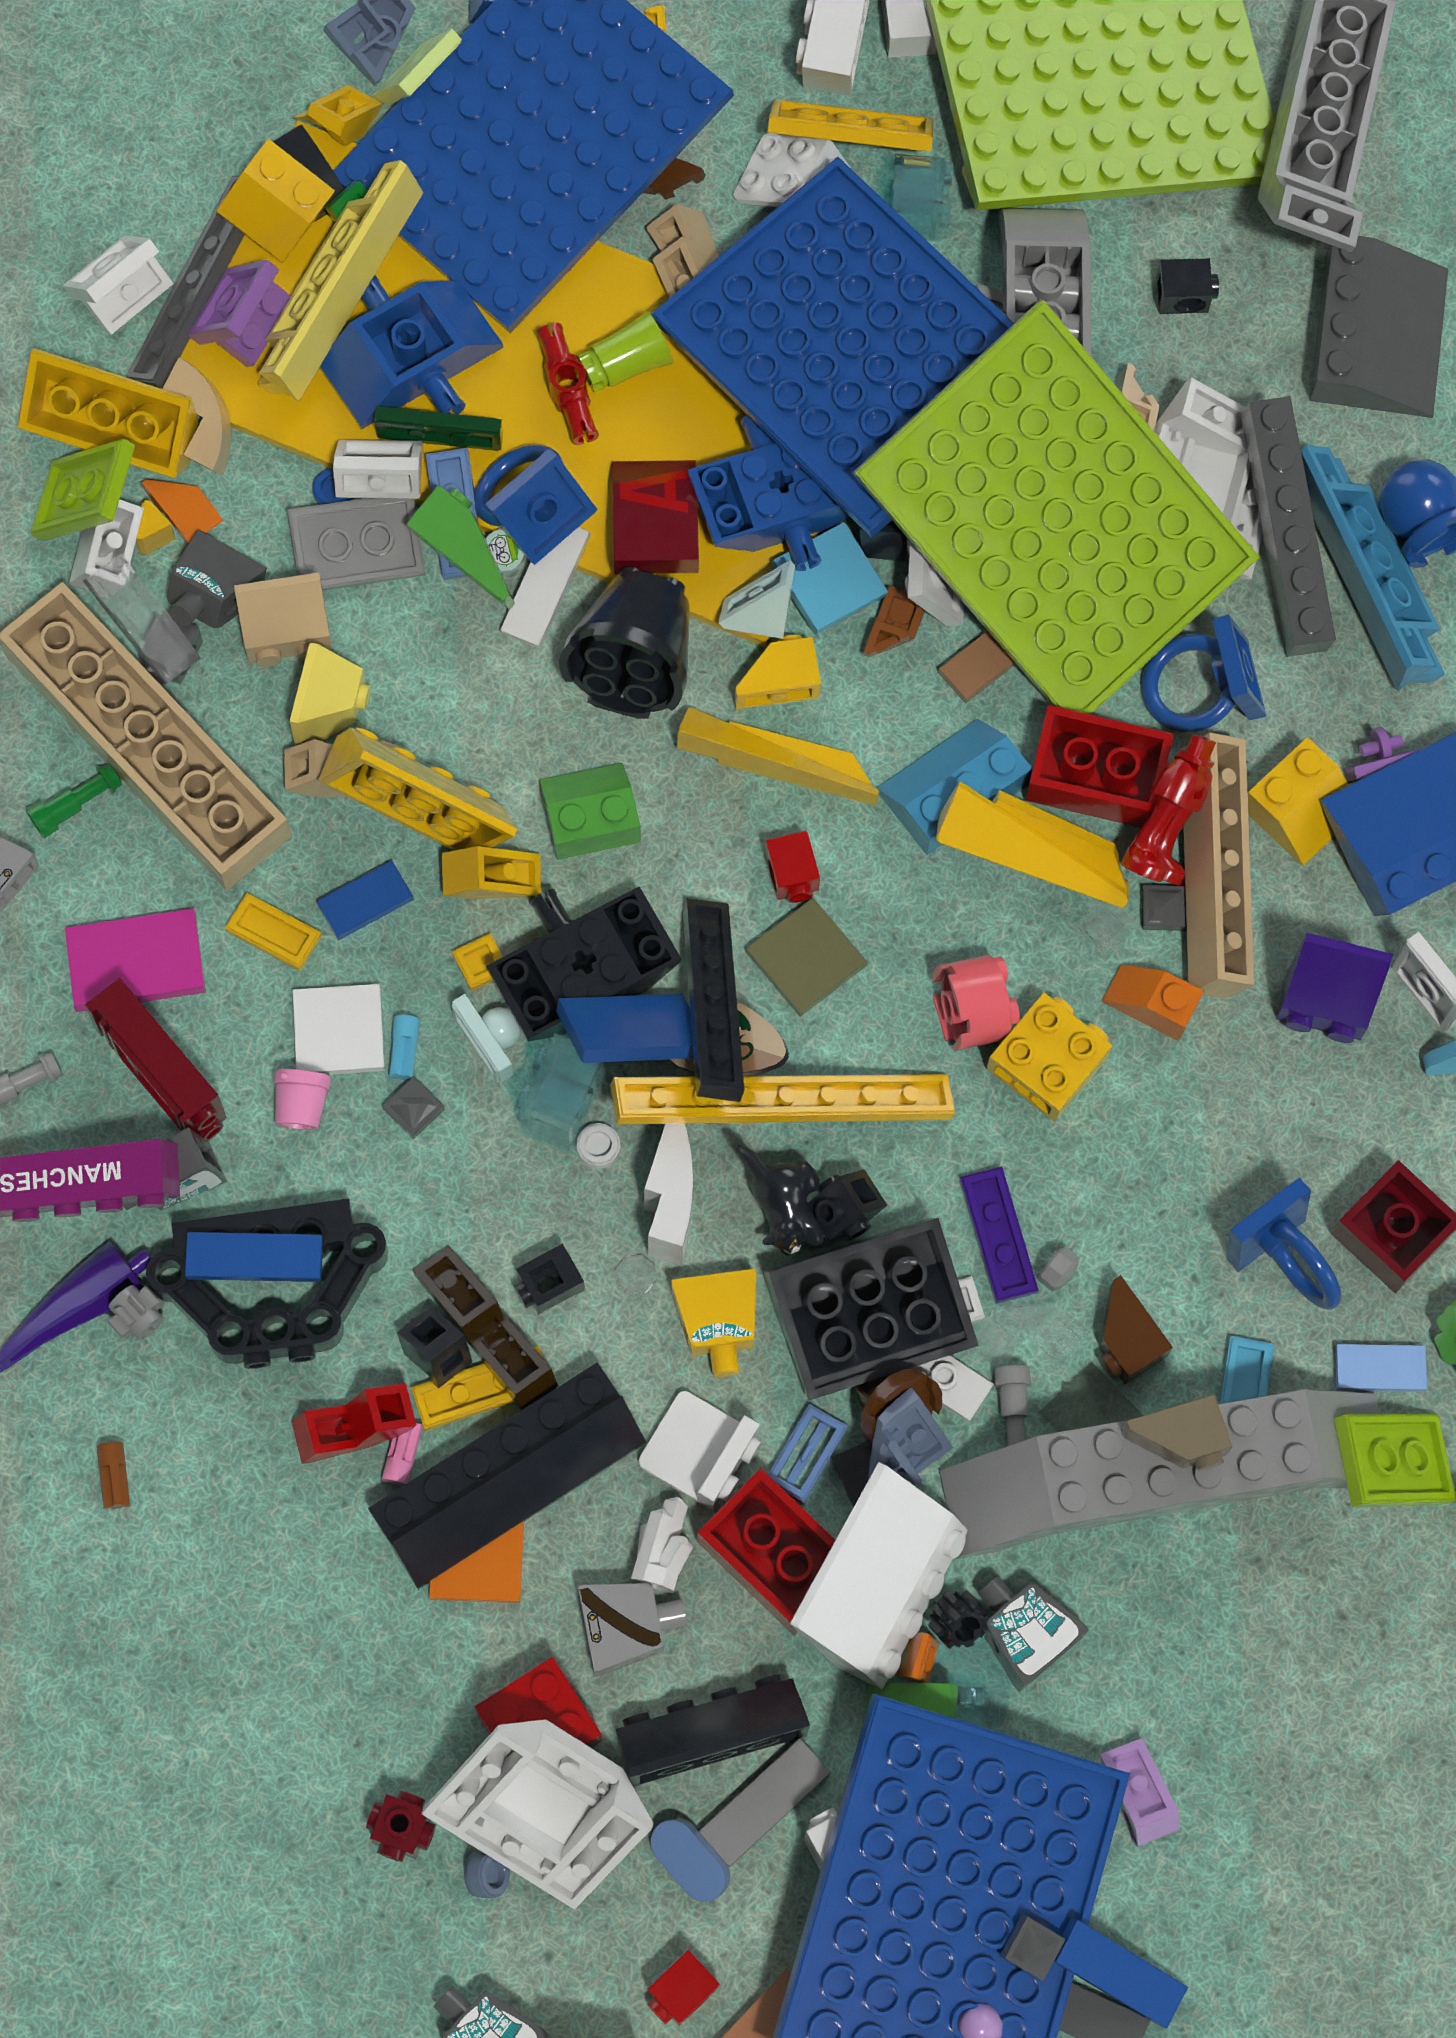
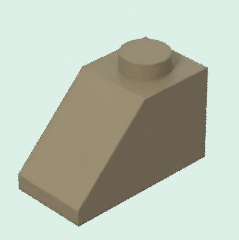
M1215 1394L1128 1420L1122 1429L1124 1438L1181 1468L1196 1465L1198 1471L1207 1470L1224 1463L1222 1457L1226 1456L1233 1447Z

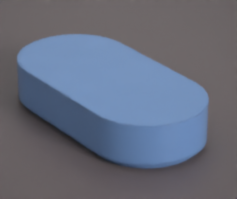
M674 1817L665 1820L654 1829L651 1836L653 1854L691 1898L700 1902H709L726 1891L730 1882L729 1868L692 1823L686 1819Z

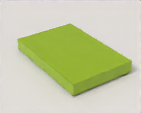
M123 438L52 460L31 528V536L40 540H49L113 522L135 444Z
M1344 1414L1334 1418L1352 1507L1443 1505L1456 1501L1438 1414Z

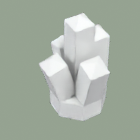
M679 1497L666 1499L663 1508L651 1511L648 1523L640 1526L637 1560L631 1581L635 1583L652 1584L653 1589L674 1593L678 1576L693 1549L689 1539L686 1536H680L688 1506Z

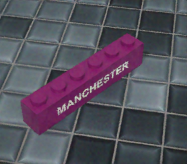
M163 1139L0 1157V1217L12 1216L13 1222L40 1220L39 1213L53 1211L54 1217H75L81 1215V1208L96 1207V1212L99 1213L119 1212L123 1210V1203L137 1202L139 1208L165 1206V1199L180 1197L178 1147L176 1143Z

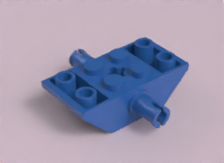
M374 275L370 285L361 297L369 312L348 324L332 344L330 351L319 368L361 429L375 422L376 406L400 408L424 393H427L440 413L451 414L450 410L452 409L455 414L459 415L464 410L466 404L460 399L448 379L502 349L503 343L459 281H422L391 299L379 282L378 277Z
M746 415L742 418L741 424L751 445V451L688 469V476L714 546L755 552L787 542L796 570L806 571L804 564L808 562L809 568L812 569L818 566L822 560L817 553L811 534L833 528L849 517V515Z

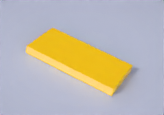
M776 99L773 101L767 133L931 152L934 119L932 117Z

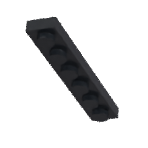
M686 898L683 908L696 1096L740 1102L745 1089L729 904Z

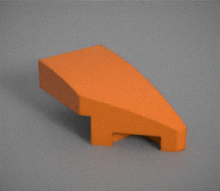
M149 479L140 483L154 505L161 513L163 512L187 545L198 530L206 534L224 521L198 486Z

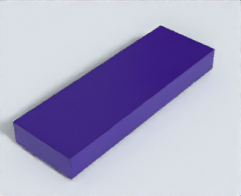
M1003 1167L960 1177V1185L995 1304L1037 1294L1039 1289Z

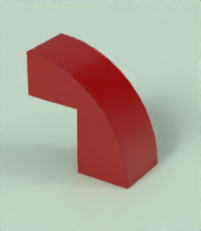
M406 1383L368 1388L359 1393L346 1405L304 1411L291 1421L302 1464L370 1448L396 1438L417 1426Z

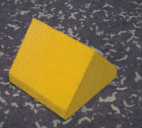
M144 500V503L142 502L141 505L144 510L136 544L140 554L147 555L175 540L172 524L151 501Z

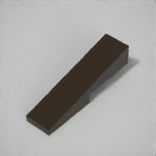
M449 1245L413 1270L414 1275L452 1324L465 1334L467 1343L520 1410L528 1407L558 1387L552 1368L501 1311L498 1301Z

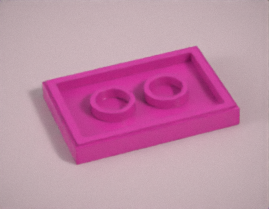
M194 908L65 928L73 1005L76 1012L87 1011L85 1004L118 978H121L140 1002L206 993Z

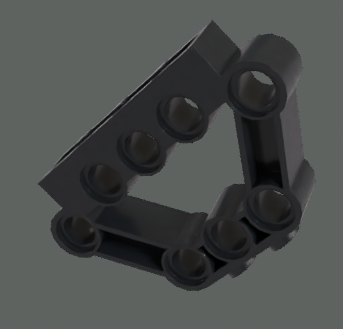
M348 1198L172 1223L174 1249L156 1253L146 1266V1277L151 1289L161 1300L172 1302L208 1338L209 1344L219 1360L229 1364L244 1363V1368L258 1369L270 1366L271 1359L288 1357L289 1362L292 1363L311 1361L316 1358L315 1353L324 1352L337 1346L344 1335V1322L372 1274L377 1273L385 1266L388 1260V1247L383 1232L377 1226L370 1223L354 1224L352 1207ZM313 1231L323 1236L322 1260L329 1252L342 1251L312 1303L307 1305L300 1313L289 1314L281 1308H269L259 1314L257 1319L244 1320L242 1317L232 1314L199 1280H190L185 1277L187 1232L305 1234ZM371 1241L377 1245V1250L371 1257L360 1258L354 1254L355 1247L360 1242ZM177 1268L182 1271L180 1280L173 1285H163L159 1282L161 1274L167 1269ZM319 1317L331 1319L333 1324L327 1333L315 1335L309 1331V1326L314 1319ZM282 1323L288 1327L286 1336L281 1340L270 1341L265 1338V1332L272 1324ZM237 1329L243 1332V1339L237 1346L225 1347L220 1344L221 1337L226 1331Z

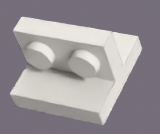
M124 235L62 286L73 299L82 301L107 334L112 335L174 283L154 256L159 253V250L150 238Z

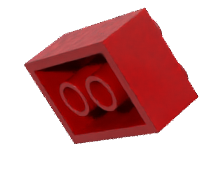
M1048 705L1025 801L1142 828L1154 811L1158 797L1150 791L1167 766L1174 734Z
M760 1468L697 1532V1543L795 1636L798 1631L790 1623L836 1540Z

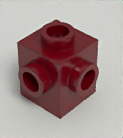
M399 1791L397 1798L386 1794L383 1804L375 1802L370 1812L366 1829L372 1831L370 1836L372 1843L379 1846L377 1854L403 1863L405 1856L416 1859L420 1849L428 1850L436 1824L431 1823L429 1818L422 1815L426 1800L416 1795ZM404 1816L408 1819L409 1825L404 1832L397 1833L392 1830L391 1822L395 1817Z

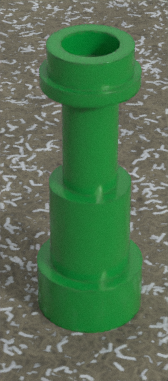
M109 763L103 767H97L98 775L73 791L68 788L47 802L43 803L40 800L26 809L28 817L44 839L58 831L59 824L82 810L81 805L107 789L113 794L118 787L122 786L121 780Z

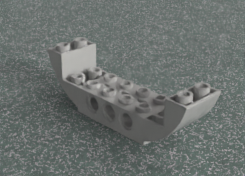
M1000 208L998 211V249H1002L1003 313L1015 323L1039 300H1044L1092 357L1091 251L1085 211L1083 209Z

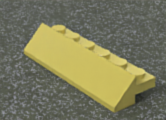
M401 160L384 163L365 197L347 202L266 337L265 341L274 346V349L259 372L262 377L257 385L270 394L287 393L298 402L300 401L330 351L332 344L337 339L423 195V191L409 167Z

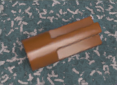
M122 1442L100 1444L96 1448L103 1509L129 1507L130 1498L124 1444Z

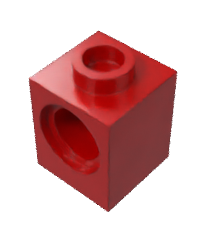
M807 830L765 840L764 854L777 900L788 898L790 903L802 902L810 899L813 896V892L819 891L820 875Z
M687 1950L647 1989V1992L652 1997L647 2005L665 2025L672 2019L680 2026L720 1987V1984L697 1958Z

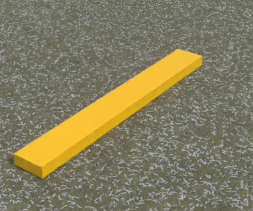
M948 1074L743 1076L745 1090L740 1102L697 1097L695 1077H614L610 1084L616 1124L951 1120L955 1115Z

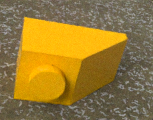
M800 635L784 636L783 639L780 638L777 642H771L736 686V710L820 698L821 680L813 637L802 638Z
M482 846L442 853L443 896L465 899L536 897L541 893L540 854Z

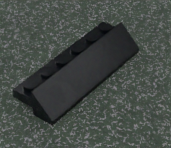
M597 1362L369 1507L368 1510L393 1548L400 1563L419 1590L430 1583L431 1580L521 1522H525L646 1444V1440L623 1396L618 1394Z

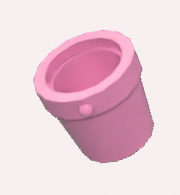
M276 1070L273 1081L275 1086V1124L285 1128L318 1130L327 1092L330 1091L331 1076L306 1070Z

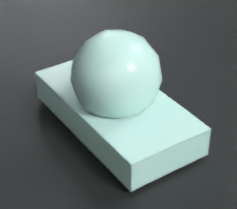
M466 994L452 1001L453 1017L495 1080L501 1083L513 1076L512 1063L502 1049L512 1047L518 1041L522 1031L508 1008L496 1007L489 1009L481 1018Z

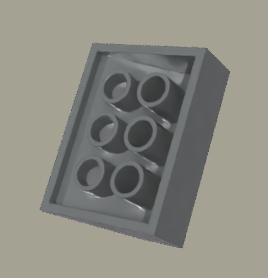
M1358 236L1356 248L1352 252L1329 244L1325 259L1310 401L1433 418L1448 268L1376 238Z

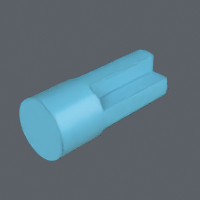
M394 1016L388 1077L391 1079L410 1080L413 1077L420 1019L415 1016Z

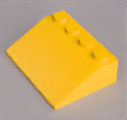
M350 728L336 737L318 780L319 783L453 851L475 846L491 848L515 837L517 827L503 806L491 800V795L487 791L475 786L465 787L453 780L454 777L450 772L439 767L428 768L415 761L416 756L411 752L398 747H393L392 749L378 742V737L374 733L366 729Z

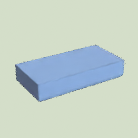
M1337 1344L1335 1346L1336 1391L1425 1392L1427 1390L1426 1346Z

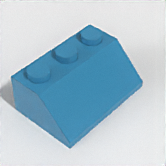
M976 719L877 787V789L879 790L880 797L924 853L928 855L943 845L936 840L939 815L959 782L966 784L982 796L993 801L999 790L1013 796L1028 786L1033 768L1005 734Z

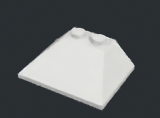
M1190 378L1185 382L1157 421L1154 432L1258 554L1263 534L1241 420L1246 407L1194 378ZM1256 562L1240 577L1252 579Z
M548 1720L498 1725L425 1805L422 1811V1815L574 1910L653 1827L652 1819L623 1768Z

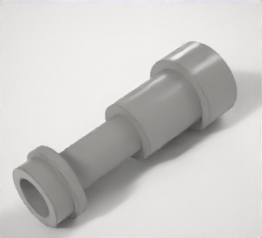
M51 1052L46 1055H38L39 1063L10 1077L7 1073L0 1076V1105L17 1098V1092L46 1078H49L50 1082L53 1083L56 1078L62 1076Z
M1009 1365L994 1369L995 1388L1000 1389L1001 1417L1006 1419L1008 1446L1025 1440L1024 1418L1028 1417L1027 1387L1031 1386L1029 1366Z

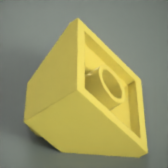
M309 643L290 717V726L295 746L313 739L323 742L356 722L359 709H367L370 698L371 685L365 684L363 668L315 643Z

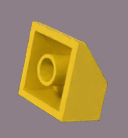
M268 138L241 173L216 210V213L279 262L283 263L332 199L335 190Z
M1306 737L1248 792V815L1301 866H1304L1335 837L1319 800L1349 784L1339 766L1312 740Z

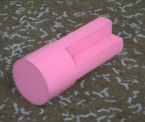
M416 1423V1427L392 1439L382 1481L399 1486H404L409 1482L423 1429L422 1424Z

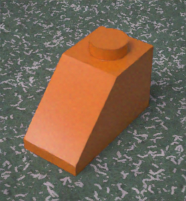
M1121 964L1102 1002L1179 1041L1201 1000L1204 990L1167 971Z

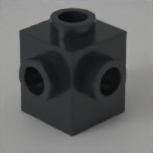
M865 1169L839 1176V1174L831 1176L819 1184V1189H817L819 1194L807 1203L809 1210L821 1223L824 1235L828 1241L847 1236L849 1241L858 1238L871 1228L869 1220L887 1206V1203Z

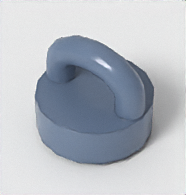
M481 1851L471 1853L467 1858L464 1868V1880L468 1892L472 1896L481 1898L501 1896L509 1884L510 1869Z

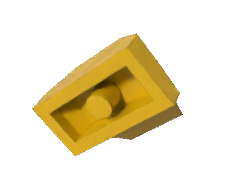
M347 85L310 103L308 110L293 118L310 121L326 128L335 140L346 146L363 137L378 116L382 103Z

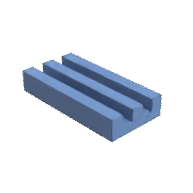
M809 1404L768 1475L787 1494L799 1503L804 1504L848 1426ZM811 1419H817L820 1421L819 1425L786 1481L782 1480L778 1476ZM829 1426L835 1430L801 1490L794 1487L795 1482Z

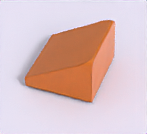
M917 1633L913 1638H910L901 1654V1663L896 1676L916 1683H929L939 1647L938 1641L927 1633Z

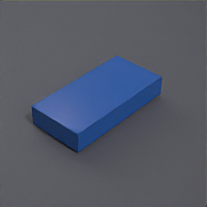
M390 861L317 900V905L339 941L413 901L414 898L394 862Z

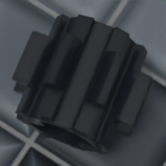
M967 1590L963 1593L957 1591L954 1594L950 1591L942 1593V1597L937 1602L933 1601L931 1605L933 1614L930 1615L931 1622L928 1624V1627L939 1636L942 1643L949 1649L953 1646L960 1648L961 1645H965L968 1648L975 1645L974 1641L979 1637L982 1638L985 1633L983 1625L986 1623L985 1616L988 1614L987 1611Z

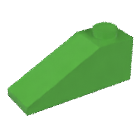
M438 485L406 525L414 535L510 610L515 602L476 517L469 509L473 503L457 489L452 488L448 493Z

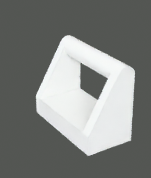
M338 440L333 465L336 497L420 499L423 441Z

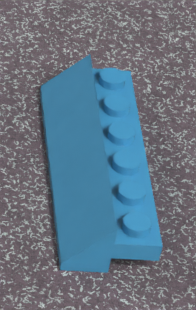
M1306 445L1301 449L1313 518L1396 690H1400L1409 683H1431L1438 680L1445 673L1428 637L1440 630L1406 558L1401 552L1402 550L1392 530L1383 520L1379 503L1370 485L1352 484L1341 459L1334 457L1330 447Z

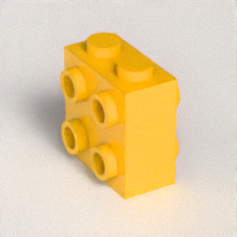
M1043 993L993 1052L986 1069L1048 1118L1056 1122L1108 1059L1113 1045L1108 1042L1109 1037L1101 1028L1092 1023L1086 1025L1075 1017L1073 1008L1066 1001L1059 997L1052 999L1046 993Z

